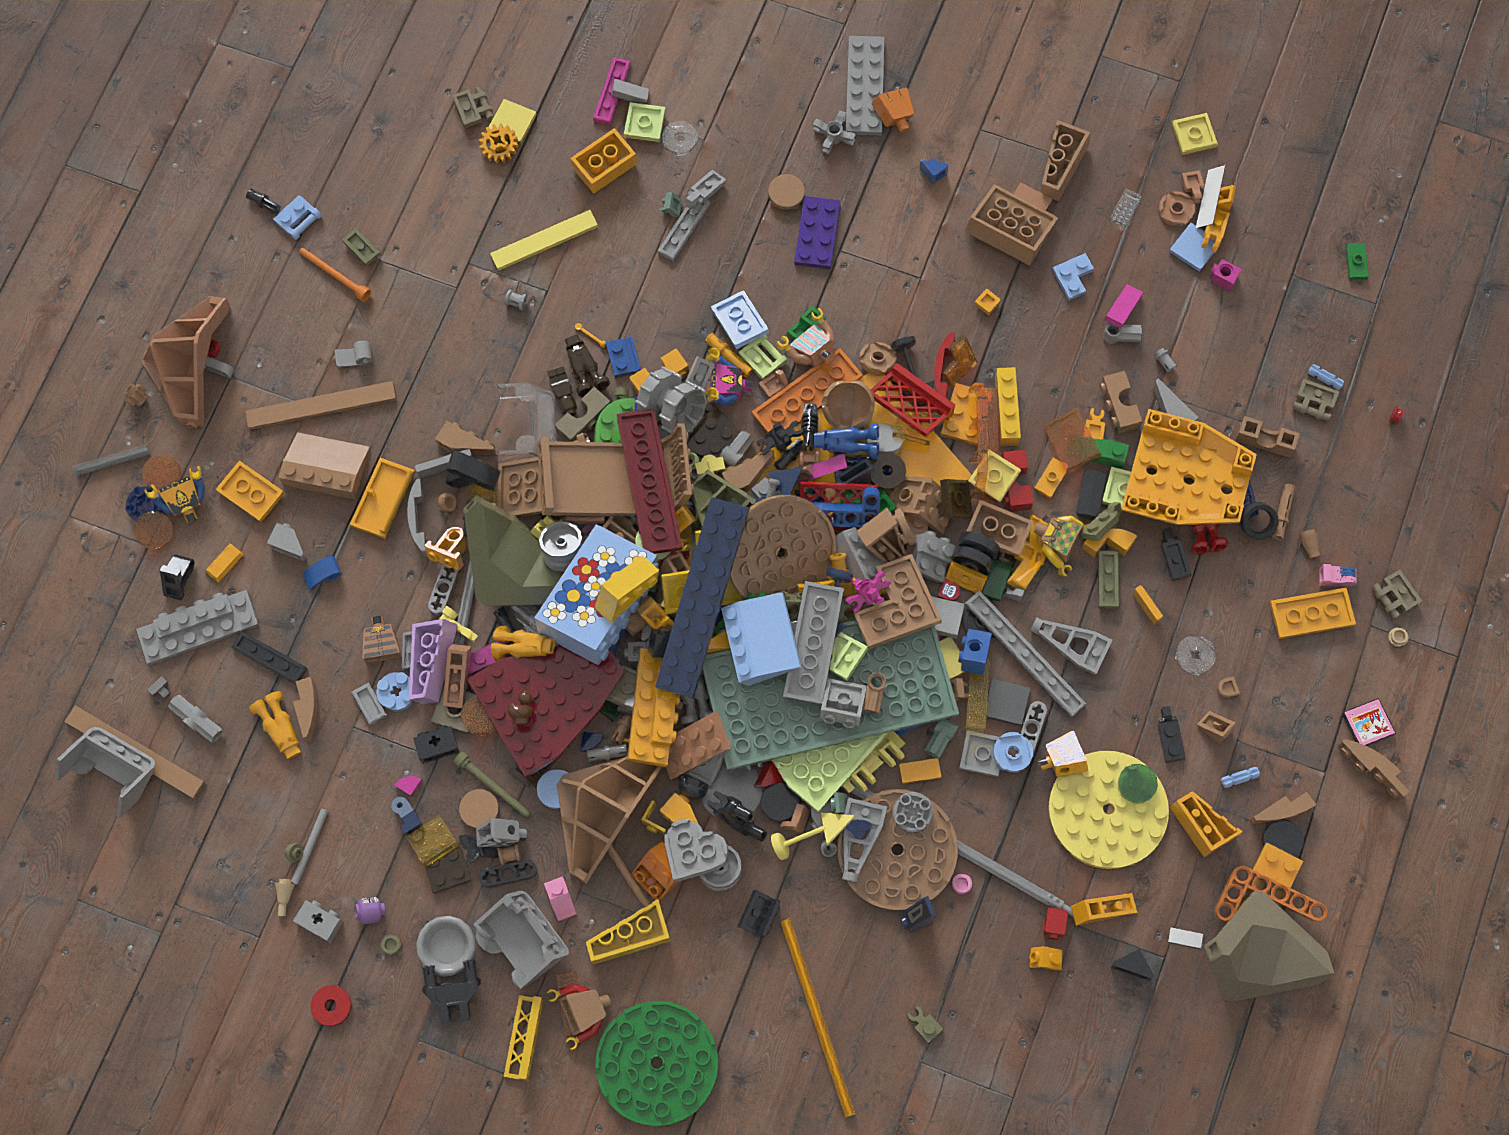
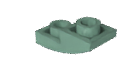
M836 792L833 795L834 798H830L831 810H835V814L844 815L848 795Z

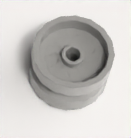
M561 521L550 524L541 532L539 538L544 563L554 571H566L583 545L581 531L570 522Z
M728 846V862L723 866V870L717 869L713 872L699 875L702 883L708 889L716 892H725L732 889L739 882L742 875L741 859L731 846Z

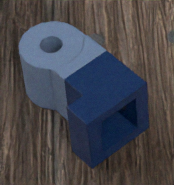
M397 797L392 801L391 808L405 823L401 829L407 837L424 827L405 798Z

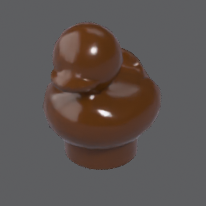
M523 691L518 696L521 705L511 703L507 711L508 715L512 718V723L515 724L528 723V718L533 713L529 703L533 702L534 699L529 692Z

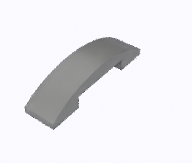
M416 479L409 495L407 516L412 537L420 552L426 557L425 544L427 543V537L424 532L419 533L417 503H424V491L421 479Z

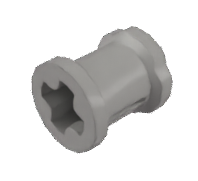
M509 289L505 296L504 305H512L523 311L527 302V295H519Z

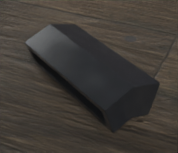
M1084 469L1076 510L1078 518L1094 520L1099 515L1107 474L1096 470Z

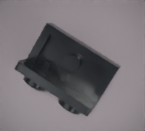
M753 890L737 927L757 937L765 938L771 931L773 918L779 913L781 901L773 899L758 890Z

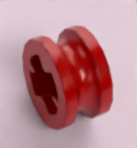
M1395 406L1389 421H1395V424L1398 425L1405 409L1400 410L1398 406Z

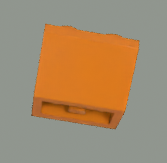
M663 841L651 848L631 873L634 879L654 900L658 899L659 902L681 882L673 881Z

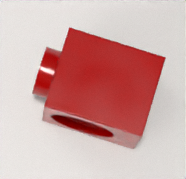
M1047 908L1043 935H1048L1047 938L1052 940H1059L1060 937L1063 938L1066 932L1068 911Z

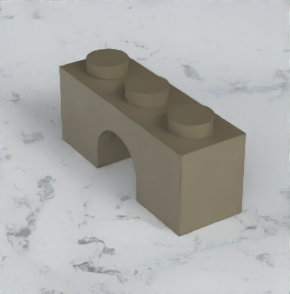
M595 387L581 399L583 407L587 410V414L584 417L575 418L567 412L555 424L556 432L567 442L578 440L577 435L593 430L600 413L611 403Z

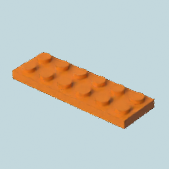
M841 348L833 353L834 360L830 364L823 361L819 366L811 368L751 412L752 416L767 434L773 429V425L778 422L783 425L784 429L788 428L795 420L800 424L805 404H816L817 410L822 407L823 394L832 383L837 381L850 383L858 381L863 377V374Z

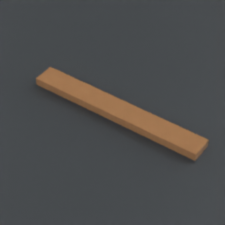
M390 381L246 410L248 429L252 430L395 401L396 394L394 383Z
M76 705L64 721L83 734L90 728L100 727L152 757L155 761V769L152 775L195 799L205 784L201 779Z

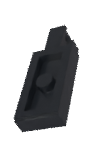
M1171 527L1164 528L1162 531L1163 540H1161V548L1171 580L1175 581L1191 577L1192 574L1181 539L1178 536L1174 537Z
M1170 706L1162 707V718L1158 719V730L1165 763L1185 760L1186 757L1177 717H1172Z

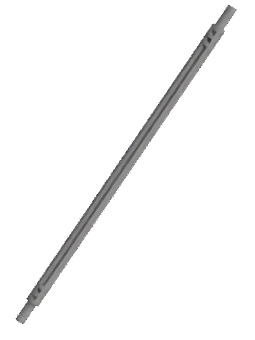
M850 781L855 787L851 793L864 800L876 794L870 789L862 792ZM957 840L958 854L1047 906L1054 909L1067 910L1068 915L1074 918L1071 907L1064 904L1063 900Z

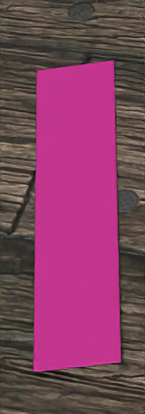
M841 454L812 464L814 477L797 481L796 484L847 468L845 455Z

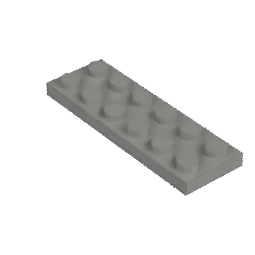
M849 36L846 132H852L856 135L882 136V120L871 103L878 95L883 94L884 37Z
M805 581L794 636L801 668L787 673L783 698L822 705L844 588Z

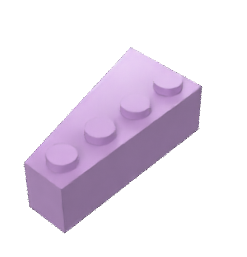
M445 619L412 624L409 700L421 704L439 702L446 675L447 651L454 642L458 624Z

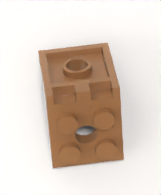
M905 476L900 486L891 490L889 494L897 507L890 513L895 514V510L902 508L905 515L917 516L936 533L944 534L949 518L944 517L941 486L932 479ZM907 493H910L909 496L906 499H904L905 495Z

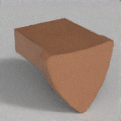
M776 370L773 374L759 382V387L768 399L788 386L787 378L782 370Z
M797 803L791 822L782 821L780 827L803 834L810 810L805 805Z

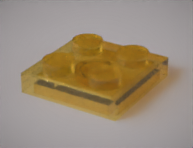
M905 412L906 416L915 417L914 412ZM918 412V417H928V412ZM931 413V416L936 417L937 414ZM897 417L892 436L929 446L932 432L927 437H924ZM919 422L920 426L924 429L930 426L929 422Z
M440 815L406 836L424 867H427L459 846Z

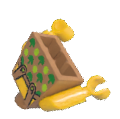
M1073 516L1052 518L1048 526L1038 522L1034 529V533L1042 536L1041 547L1043 552L1058 569V574L1062 577L1067 576L1064 572L1065 568L1067 571H1072V567L1064 565V562H1068L1081 536L1080 532L1088 525H1083L1081 521Z

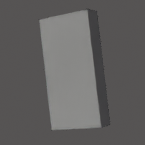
M369 682L352 691L370 726L388 717Z

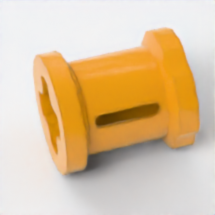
M845 553L829 556V559L832 560V568L848 572L845 558L847 557Z

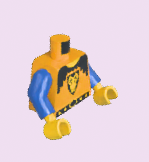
M197 466L198 472L194 473L189 468L190 476L157 490L154 485H151L154 489L152 492L144 490L147 497L151 498L154 504L168 515L174 514L178 516L183 513L187 523L198 519L194 508L200 506L205 492V484L201 476L200 466Z

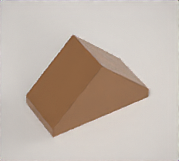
M1209 711L1198 722L1197 726L1220 746L1232 733L1237 724Z

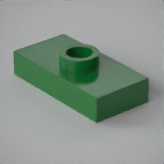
M1365 243L1346 244L1348 279L1367 280L1369 273Z

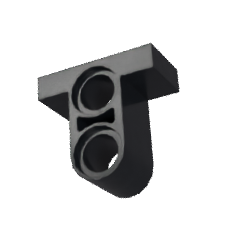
M174 555L168 566L162 565L160 576L163 596L182 600L184 597V586L194 569V559Z

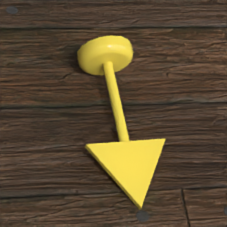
M821 812L823 826L788 841L780 833L772 834L771 842L774 851L780 860H785L790 854L789 845L824 831L826 843L829 845L855 816Z

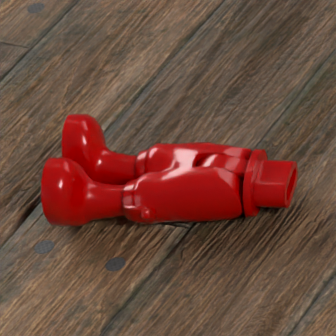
M1194 524L1191 526L1193 532L1197 535V541L1192 545L1194 553L1206 554L1209 552V549H1211L1212 553H1215L1229 546L1228 540L1219 537L1217 534L1219 524ZM1205 530H1207V532H1208V534H1209V538H1210V548H1209V543H1208V541L1206 540V537H1205Z

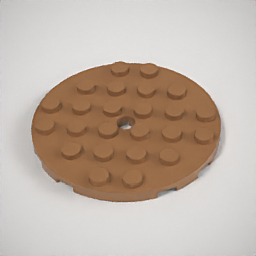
M776 495L752 505L729 577L734 588L745 599L751 592L755 596L763 591L767 595L781 591L797 594V584H805V581L822 582L828 580L826 572L827 569L832 568V560L829 559V556L836 554L837 551L836 537L831 522L816 505L798 496ZM780 548H784L785 554L779 558L777 556ZM790 605L787 609H792L795 605Z
M900 789L886 790L863 800L887 806V812L883 828L859 873L858 883L849 881L847 883L862 899L883 909L906 910L929 896L931 901L947 886L956 867L958 845L954 828L946 813L932 800L930 802L933 807V818L927 828L920 832L911 833L904 831L896 824L893 816L895 802L902 794L913 791ZM856 821L853 824L854 837L860 840L866 839L871 831V825ZM844 829L840 832L838 839V860L842 873L844 872ZM852 843L850 857L860 859L864 846ZM896 844L902 845L904 850L898 856L892 853V847ZM850 869L848 872L855 873V870Z

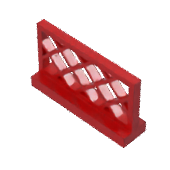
M898 363L892 367V371L870 389L877 403L924 437H927L944 420H949L954 413L955 404ZM892 380L898 386H888L887 382ZM885 391L886 396H878L876 392ZM889 391H898L899 396H889ZM902 391H907L912 396H902ZM890 401H900L901 407L892 406ZM903 401H913L914 407H904ZM916 402H923L927 407H917ZM905 412H914L915 417H908L905 415ZM918 412H928V417H918ZM931 412H936L941 417H932ZM919 422H929L930 426L924 429L920 426Z
M801 482L800 497L813 502L820 495L826 501L825 503H832L836 497L840 496L845 503L851 504L857 497L862 500L861 493L866 488L875 487L878 489V485ZM804 487L813 488L817 493L809 498L804 493ZM827 488L833 489L836 492L830 499L822 493ZM846 489H851L855 493L849 500L842 494ZM872 496L869 500L873 501L876 498ZM832 513L831 515H828V516L834 517V516H836V514H835V513ZM852 513V514H851L850 516H848V517L852 518V517H855L856 515ZM832 526L836 531H845L853 528Z

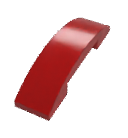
M950 332L940 346L934 369L936 391L946 398L948 395V384L942 383L945 357H953L955 332Z

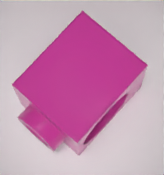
M1222 259L1219 265L1215 264L1210 272L1213 275L1211 282L1231 291L1242 269Z

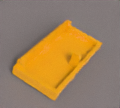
M380 458L350 522V526L386 539L390 526L396 517L399 506L415 474V470Z

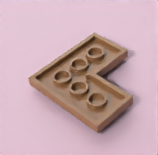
M912 554L876 567L877 573L882 571L886 575L881 579V582L887 579L891 583L888 587L884 588L889 600L882 602L880 605H874L854 613V618L868 650L942 623L940 614Z

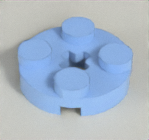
M394 672L387 674L379 680L376 693L383 707L399 712L411 706L412 700H409L410 677L403 672ZM396 687L402 690L399 692V696L391 695V692Z
M1017 732L1005 733L995 742L993 758L1001 770L1014 773L1022 771L1029 765L1033 757V747L1028 739L1021 736L1022 734ZM1011 747L1018 751L1015 757L1008 754Z

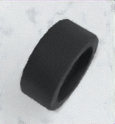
M1253 502L1243 509L1240 519V527L1243 532L1257 540L1267 539L1272 536L1279 524L1276 511L1263 502ZM1256 510H1264L1270 517L1268 526L1260 532L1253 531L1248 525L1249 517Z

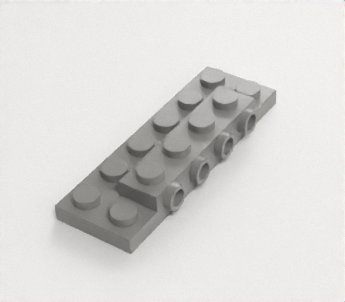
M244 590L230 596L217 593L212 596L211 600H197L193 603L194 606L188 608L186 606L178 607L172 614L161 613L157 615V619L153 620L152 624L136 629L147 664L150 666L239 634L241 631L244 632L258 627L259 623L249 592Z

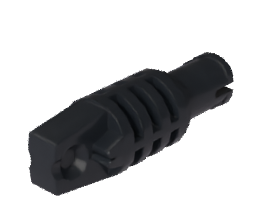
M805 404L801 419V429L803 430L802 449L806 452L808 446L809 452L815 449L814 433H818L819 419L816 404Z

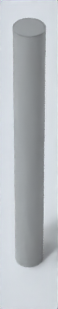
M321 808L303 851V856L291 880V883L298 885L327 817L329 811Z

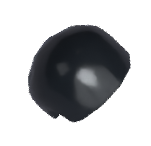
M682 774L678 785L680 793L689 800L704 798L708 791L707 784L690 775Z

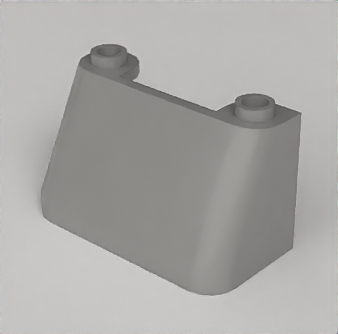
M524 891L506 894L474 923L477 933L482 938H493L513 965L515 970L512 972V981L520 989L528 986L569 954L565 943L532 898Z

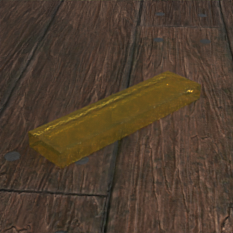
M991 659L986 661L984 675L970 673L965 730L985 732Z

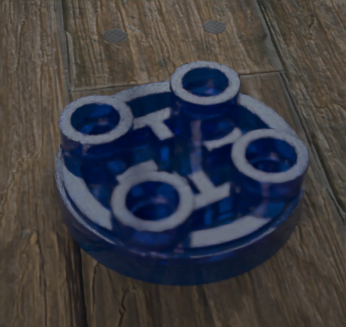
M137 486L126 500L125 510L131 519L137 523H152L163 513L151 498L147 497L144 491L146 489L147 492H152L154 490L152 487Z

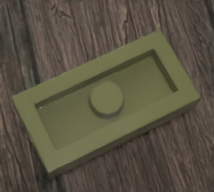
M356 228L342 239L343 243L366 266L370 265L380 256V252Z

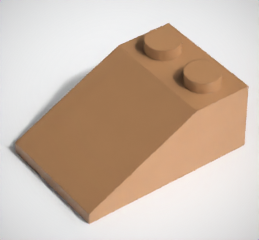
M980 500L967 531L979 533L994 540L1000 546V552L1019 556L1033 521Z

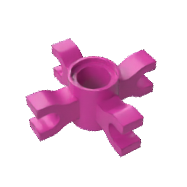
M878 572L872 581L870 579L861 581L857 578L852 583L858 593L854 596H849L845 601L849 605L855 601V605L850 608L854 613L861 608L863 603L866 605L873 603L880 605L884 601L878 591L891 584L887 579L881 582V579L886 576L884 572Z

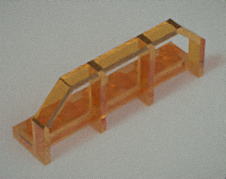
M973 383L969 388V393L976 394L977 417L969 425V430H977V451L971 456L969 463H977L978 471L975 489L970 498L971 500L997 501L985 493V486L988 474V450L999 455L998 389L984 388L983 383Z

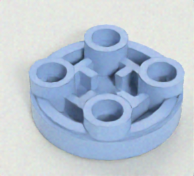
M554 769L542 775L537 784V794L543 805L551 809H560L557 783L568 772Z

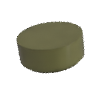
M387 935L381 941V949L387 955H396L402 948L401 940L395 935Z

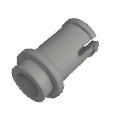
M1162 348L1154 354L1156 356L1155 359L1159 360L1167 373L1177 366L1168 355V350Z

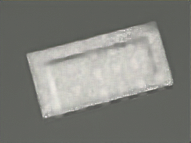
M1125 188L1110 217V221L1126 228L1142 195Z

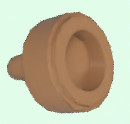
M445 493L439 497L438 508L440 512H452L456 509L457 500L453 494Z

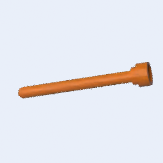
M305 248L299 250L303 257L354 291L356 298L360 301L365 302L370 297L371 290L366 286H358Z

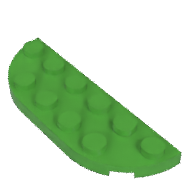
M635 398L616 400L602 410L595 425L594 442L621 443L616 415L634 412Z

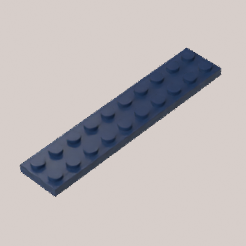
M711 497L655 684L656 688L694 699L750 508Z

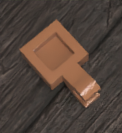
M1200 170L1182 173L1181 179L1185 193L1191 192L1193 203L1200 204V199H1202L1200 190L1204 188Z

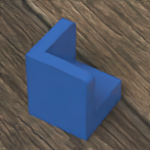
M935 158L928 162L922 159L920 161V170L934 184L947 175L948 165L944 161L939 164Z

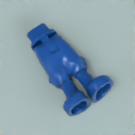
M873 423L869 429L860 431L858 428L851 426L845 429L823 430V433H814V448L844 452L850 455L856 454L859 451H865L869 453L871 459H878L879 442L860 443L855 440H879V425Z

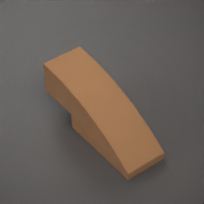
M311 677L296 681L300 700L293 702L301 733L306 742H310L312 739L318 709L315 682Z
M1308 792L1292 802L1285 796L1254 816L1250 822L1252 824H1271L1275 821L1290 820L1310 811L1316 806V803Z

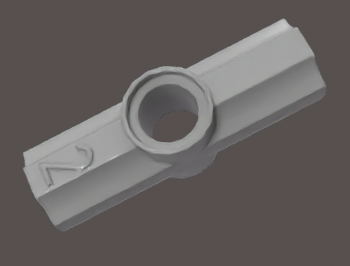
M177 695L170 701L168 708L181 717L182 721L195 732L198 731L212 744L221 737L223 730L212 722L197 706L194 707L181 695Z

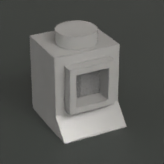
M649 641L628 642V648L624 649V658L628 659L629 665H638L640 648L648 649Z

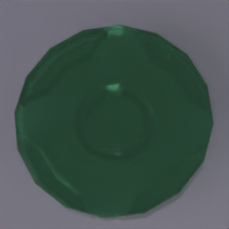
M1131 764L1125 767L1117 781L1121 796L1135 804L1149 801L1156 793L1158 787L1154 771L1143 764Z

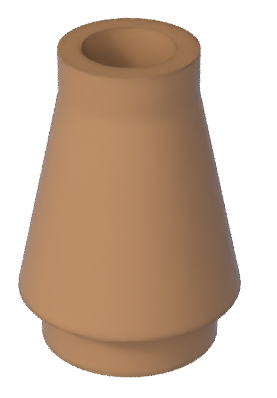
M1315 529L1299 533L1301 537L1299 540L1305 548L1309 559L1320 556L1318 533L1315 532Z

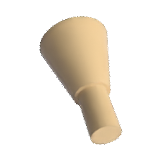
M279 879V883L275 882L279 903L278 916H286L287 903L295 884H291L290 879Z

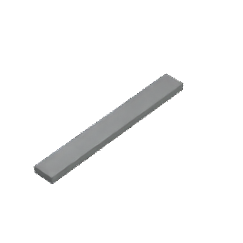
M980 590L965 603L968 609L1071 718L1086 705L1082 698Z

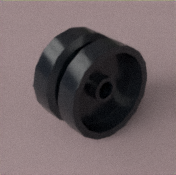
M971 531L962 532L958 540L959 546L954 549L951 559L953 562L981 574L989 575L994 566L992 560L997 559L1000 546L994 540L982 534Z

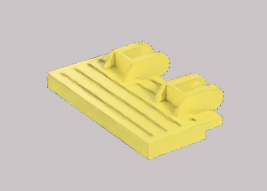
M894 731L889 732L841 788L849 794L855 789L850 783L852 781L862 792L868 790L865 783L857 775L860 773L873 785L876 779L872 773L883 764L879 756L890 767H894L896 763L886 750L889 749L899 760H902L904 754L900 749L905 745V742Z

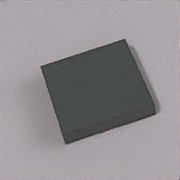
M992 678L983 717L1021 726L1030 688Z

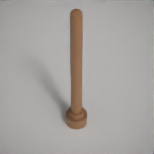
M611 845L607 851L642 906L644 908L651 903L613 845Z

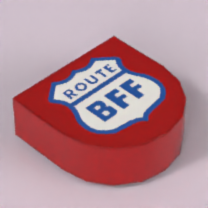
M945 579L937 598L955 601L959 597L960 588L956 583Z

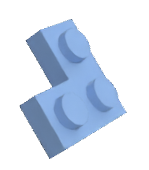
M1086 253L1052 268V272L1068 301L1086 293L1079 277L1094 270Z

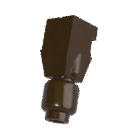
M564 366L547 371L554 396L559 400L558 404L561 413L566 414L568 412L571 416H575L577 414V405L574 397L571 396L573 390Z

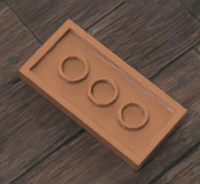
M713 712L676 733L675 742L669 747L668 765L666 766L670 780L677 779L682 774H686L732 749L718 712Z

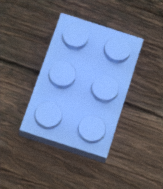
M744 290L711 306L712 312L736 349L769 334L766 324Z

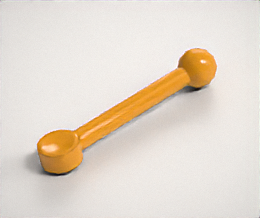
M580 323L575 324L576 331L583 332L599 343L600 347H606L605 341L599 340L586 331Z

